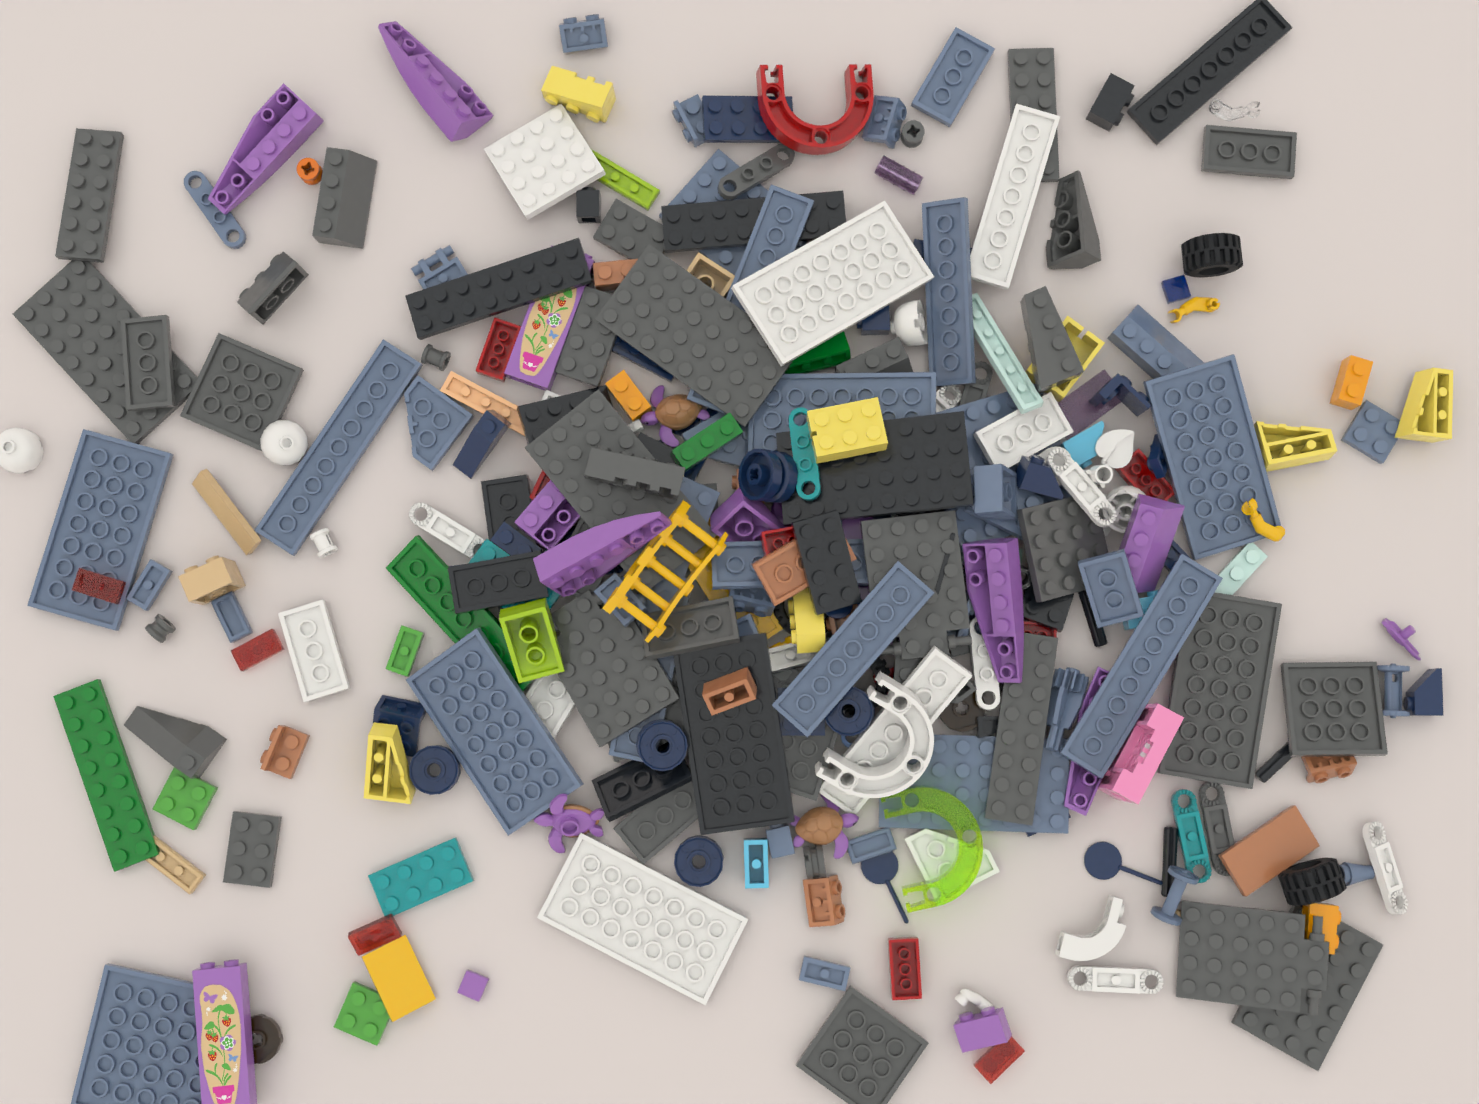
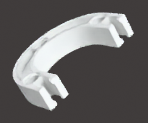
M881 671L877 674L875 680L881 687L884 685L890 689L888 694L884 695L876 691L871 685L867 689V694L870 700L897 715L906 725L907 740L901 753L887 764L866 767L855 764L827 747L823 753L825 762L833 763L837 766L834 771L822 766L820 761L815 765L816 776L848 794L862 798H882L907 789L926 770L934 748L933 728L922 701L910 689ZM899 696L905 697V700L901 703L894 702V699ZM911 759L918 760L916 764H907V762ZM845 773L852 774L848 779L841 777Z

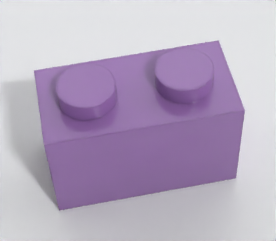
M994 1006L982 1009L981 1013L977 1014L972 1012L959 1015L958 1020L953 1025L962 1053L1006 1043L1012 1036L1003 1007L995 1009Z

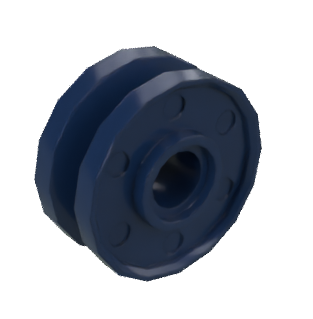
M852 687L825 717V720L834 732L844 736H855L863 733L871 725L875 716V707L865 691L858 687ZM849 704L855 707V714L851 718H847L843 713L844 707Z
M664 719L653 720L644 725L638 733L636 741L637 753L644 764L658 771L671 770L678 766L685 758L688 748L686 736L681 728L673 722ZM660 739H666L668 742L667 748L663 751L656 749V743Z
M441 745L427 746L419 750L412 757L409 765V777L413 785L419 791L429 795L442 794L452 789L458 782L461 774L460 762L453 751ZM433 763L438 764L441 768L440 774L436 777L430 773V766Z
M695 835L687 838L680 844L675 853L674 866L677 875L683 882L690 886L703 887L711 884L719 877L723 869L724 856L721 847L715 840L708 836ZM702 855L706 863L701 867H697L693 864V857Z

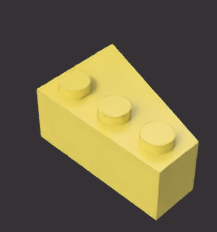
M806 588L792 596V600H788V612L793 614L789 615L790 629H795L791 630V642L796 644L797 654L819 652L826 644L824 614L815 615L809 590Z
M374 722L368 734L364 798L411 804L416 790L409 777V765L398 725Z

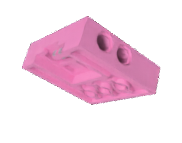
M1158 703L1147 704L1102 778L1098 789L1117 800L1139 804L1184 717Z

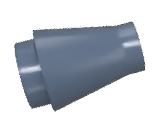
M1347 862L1339 865L1346 886L1373 879L1375 876L1372 865Z

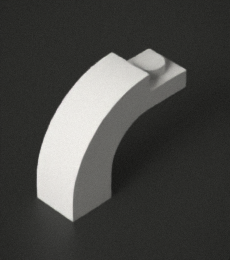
M1109 895L1103 920L1100 926L1092 933L1075 935L1061 931L1055 954L1069 960L1088 961L1099 958L1111 951L1122 938L1126 928L1125 924L1118 922V918H1122L1124 913L1123 899Z

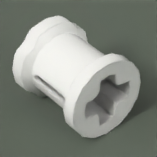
M328 528L321 529L309 536L319 551L317 554L319 558L326 557L338 550V547L333 544L329 536Z

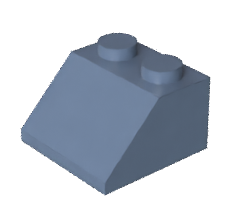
M1003 464L974 466L971 483L974 488L975 497H973L974 506L972 508L975 514L983 518L1017 520V473Z

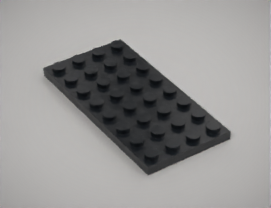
M964 411L883 420L888 440L887 449L818 463L821 484L819 497L813 501L803 500L798 495L795 487L794 493L790 498L782 502L783 525L791 526V522L833 510H838L841 520L974 506ZM790 431L776 433L777 451L786 452L793 458ZM810 482L802 487V491L806 495H810L815 491V485Z
M759 633L740 636L739 643L673 655L700 834L706 835L795 822L779 712L772 706L777 699L767 634ZM748 667L757 686L756 699L712 716L702 696L704 683Z

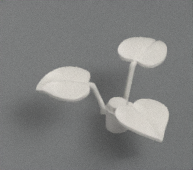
M1117 429L1106 432L1098 438L1095 444V452L1099 457L1103 458L1101 460L1102 465H1095L1090 470L1083 471L1095 484H1098L1097 487L1100 490L1105 487L1106 483L1112 480L1113 471L1111 468H1123L1130 462L1133 454L1134 431ZM1056 446L1045 449L1037 456H1040L1046 460L1047 455L1052 450L1056 448H1061L1062 450L1066 449ZM1058 455L1053 456L1054 465L1063 466L1064 461L1062 457ZM1100 509V517L1104 520L1103 509ZM1109 526L1103 527L1105 536H1107L1111 530Z

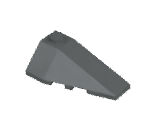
M1077 170L1060 178L1054 203L1057 208L1055 218L1050 223L1052 228L1051 238L1046 243L1047 268L1082 269L1101 261L1098 233L1082 175Z
M140 706L135 708L124 724L128 730L191 779L202 776L227 740L209 726Z

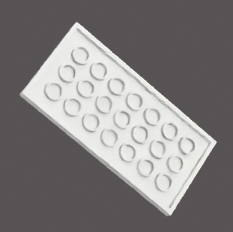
M883 201L739 281L731 289L782 367L928 283L934 278V275L887 203Z
M580 833L537 917L706 1005L748 921L747 917L584 833Z

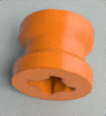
M304 158L299 161L296 170L301 179L308 185L318 184L322 179L323 172L319 164L312 158Z

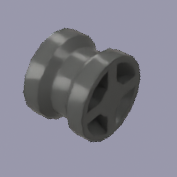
M911 120L904 124L901 132V141L906 147L915 148L921 144L925 134L923 125L916 120Z
M157 614L155 621L145 627L146 631L160 643L166 640V636L169 633H173L176 630L175 626L161 614Z

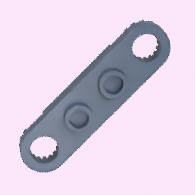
M199 171L189 172L184 178V186L221 240L229 248L239 249V247H242L245 244L246 234L233 214L229 212L224 215L208 200L214 187L203 173ZM197 177L202 180L200 187L191 188L193 178L196 179ZM234 231L239 232V239L236 242H229V234Z

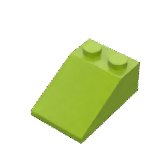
M546 598L500 609L499 621L519 683L565 671Z

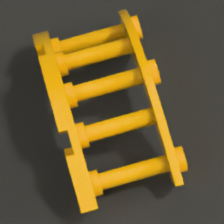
M684 500L669 516L672 524L650 540L624 575V580L619 587L615 588L602 608L609 614L616 607L619 609L623 608L651 629L645 638V641L648 643L654 636L657 638L661 636L667 627L664 623L683 595L685 597L689 595L694 588L692 583L714 555L720 556L727 546L724 542L729 534L724 532L716 540L688 519L689 516L686 513L691 505ZM677 525L680 528L683 526L710 547V550L702 559H699L672 538L671 532ZM661 545L664 547L667 545L695 567L685 581L656 560L657 557L654 554ZM644 567H651L678 588L670 602H667L640 581L641 578L638 576ZM629 589H636L663 610L657 621L627 600L628 597L625 595Z

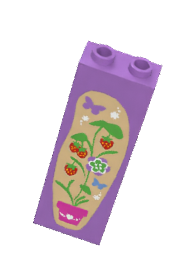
M584 253L591 276H593V263L595 261L592 260V256ZM590 284L529 304L504 372L507 378L544 391H551L557 375L555 369L585 286L589 287Z
M239 959L224 961V965L215 966V962L201 963L199 968L192 971L201 1103L257 1104L247 963H239Z

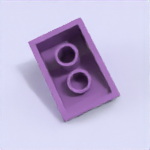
M740 487L710 516L711 531L719 537L724 532L729 534L725 540L726 542L761 541V532L786 528L762 501L749 500L743 495Z

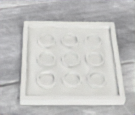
M562 104L484 148L485 153L527 220L606 175L603 167Z

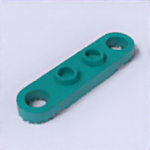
M800 407L794 409L789 415L792 454L798 471L796 489L798 495L803 500L813 501L821 493L819 465L816 464L808 423L806 422L804 425L798 426L794 422L798 415L803 414L807 416V411L809 410ZM813 483L815 491L810 495L804 494L802 491L804 484Z
M1179 789L1173 793L1171 805L1176 828L1178 829L1185 869L1193 873V867L1201 864L1205 869V873L1199 878L1198 883H1204L1210 879L1212 869L1210 867L1200 813L1195 795L1189 790ZM1182 794H1186L1190 800L1189 805L1185 808L1180 807L1177 801L1178 797Z

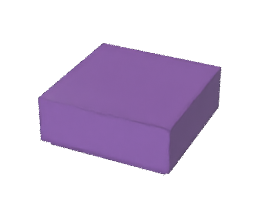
M467 969L457 993L479 1002L489 978Z

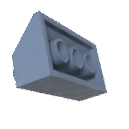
M1137 305L1107 338L1151 378H1157L1204 363L1140 305Z

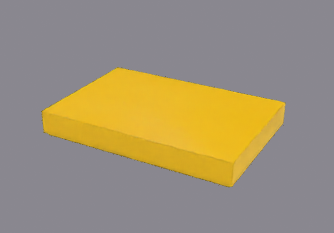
M406 935L361 957L391 1022L436 999Z

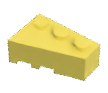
M551 66L541 89L545 101L554 106L562 104L569 112L574 114L582 113L589 120L597 123L599 121L606 123L616 100L612 82L606 81L605 85L595 83L594 77L588 76L585 80L578 77L576 72Z
M1430 368L1415 372L1395 438L1431 443L1452 439L1453 370Z
M1256 421L1254 424L1266 472L1329 460L1337 452L1331 429L1306 426L1291 427L1286 426V424H1264V422Z

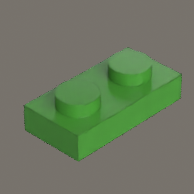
M401 625L386 670L409 677L425 633Z

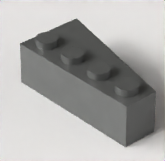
M1044 286L1025 294L1020 303L1032 361L1035 388L1038 393H1041L1079 377L1084 370L1047 287Z
M597 445V448L591 447L584 475L585 478L677 500L685 467L669 462H657L656 459L649 457H634V454L620 451V453L610 452L611 448Z

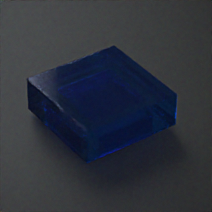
M1185 275L1161 282L1167 304L1191 297Z

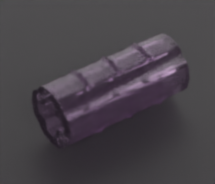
M885 155L882 157L874 173L882 177L883 180L891 182L912 195L916 193L924 178Z

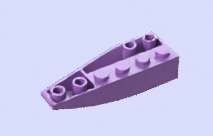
M397 21L379 24L378 29L386 47L410 91L451 142L468 138L492 119L494 115L473 92V89Z
M283 83L252 117L208 200L224 215L228 214L266 182L303 145L324 120Z
M550 480L514 523L531 539L549 550L562 540L580 516Z
M659 511L613 520L579 533L533 558L540 583L563 597L573 595L578 589L593 584L598 578L604 576L669 527L672 522Z
M993 538L964 543L963 553L967 591L997 680L1002 683H1021L1024 651V611L1018 538Z
M1097 667L1078 713L1077 723L1109 671ZM1071 761L1063 806L1086 816L1102 779Z

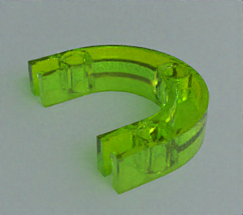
M912 786L897 794L882 797V803L886 802L885 799L901 797L903 805L901 808L889 812L888 809H883L885 819L914 812H931L947 820L953 827L957 837L958 848L955 860L944 874L935 879L901 886L904 896L908 895L907 893L923 891V901L913 904L905 903L907 912L910 913L944 905L963 894L976 878L983 857L982 834L975 817L967 806L953 794L932 786ZM910 793H914L918 796V802L916 805L909 806L905 803V797ZM966 830H973L975 832V839L973 841L966 842L963 840V833ZM932 887L940 890V895L935 899L927 896V891Z

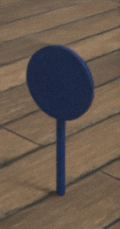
M1108 842L1092 844L1084 855L1086 870L1097 879H1110L1119 870H1122L1158 885L1163 884L1161 880L1122 866V857L1119 850Z
M891 851L862 861L861 870L865 878L875 884L886 883L904 923L907 924L909 920L890 882L898 871L896 855Z

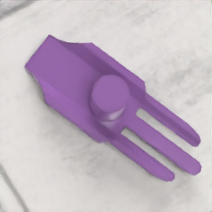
M1387 618L1383 619L1381 623L1394 640L1401 646H1404L1416 660H1421L1418 656L1419 652L1408 641V638L1416 633L1415 629L1409 625L1401 630L1395 622Z

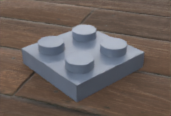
M1366 400L1355 415L1341 441L1382 464L1398 438H1395V434L1400 420Z

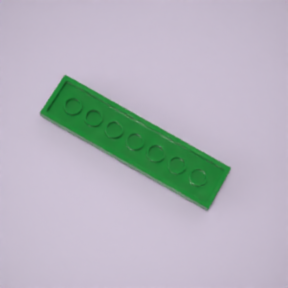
M420 535L415 536L386 569L455 644L480 627L521 690L524 691L534 680L518 682L498 619L488 609L455 614L448 566Z
M96 679L53 696L114 872L159 855L160 850L154 840L155 834L101 679Z

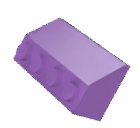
M1139 493L1119 550L1125 549L1137 592L1142 593L1155 591L1185 506Z

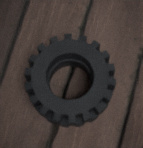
M1231 233L1205 234L1191 238L1181 245L1185 275L1199 278L1214 277L1234 272L1243 266L1241 241L1238 235Z
M1318 858L1290 866L1278 875L1287 904L1294 906L1309 905L1331 899L1341 894L1347 888L1338 861L1335 858Z

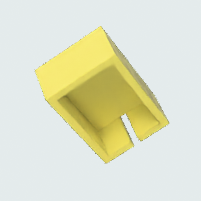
M1067 316L1062 323L1083 370H1085L1105 342L1090 331H1087L1082 339L1077 337L1084 327ZM1031 363L1025 372L1034 384L1035 379ZM1079 377L1044 392H1051L1055 400L1060 402Z
M878 397L807 411V423L816 464L887 449L888 440Z

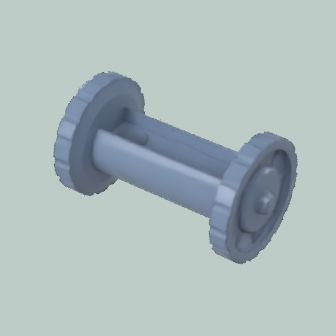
M1396 664L1377 665L1378 671L1384 672L1383 716H1390V718H1396V716L1409 717L1410 712L1402 710V672L1410 671V666H1399ZM1393 674L1395 675V681H1394V682L1392 681V675H1393Z
M1170 865L1167 871L1175 878L1163 907L1153 906L1150 912L1159 920L1178 926L1181 924L1182 919L1175 912L1187 883L1198 884L1199 878L1184 868Z

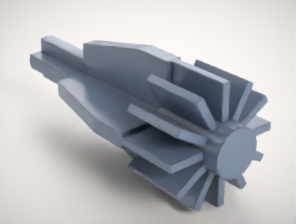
M1067 667L1066 671L1059 668L1054 671L1046 724L1051 726L1045 747L1053 752L1060 750L1065 729H1071L1082 707L1088 686L1089 677L1085 676V674H1080V671L1075 668Z

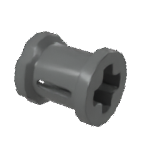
M428 344L423 351L421 363L432 364L439 367L440 371H444L449 363L451 353L448 351L442 352L433 348V345Z

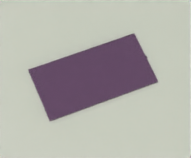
M1105 369L1058 403L1074 431L1065 437L1066 440L1076 436L1121 403L1116 396L1105 405L1100 403L1094 407L1089 402L1111 379Z

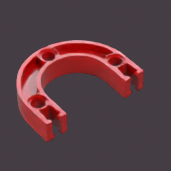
M849 64L844 72L846 91L845 113L839 120L828 125L809 124L799 119L791 111L785 98L783 65H776L773 72H770V77H774V83L766 82L765 71L768 70V65H760L756 72L758 105L762 119L771 134L783 145L794 151L809 155H825L836 152L846 147L858 136L871 114L874 99L871 64H865L862 70L858 71V76L862 77V82L859 83L856 82L854 70H857V65ZM855 93L862 94L864 99H859ZM766 94H773L776 100L769 99ZM814 137H820L824 143H817Z

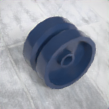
M753 449L742 459L738 473L739 487L743 495L749 500L782 503L790 498L797 485V466L792 456L786 452Z

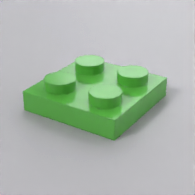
M174 767L152 809L192 830H196L218 787L200 778L191 779Z
M354 981L334 1028L377 1046L380 1043L390 1017L378 992Z

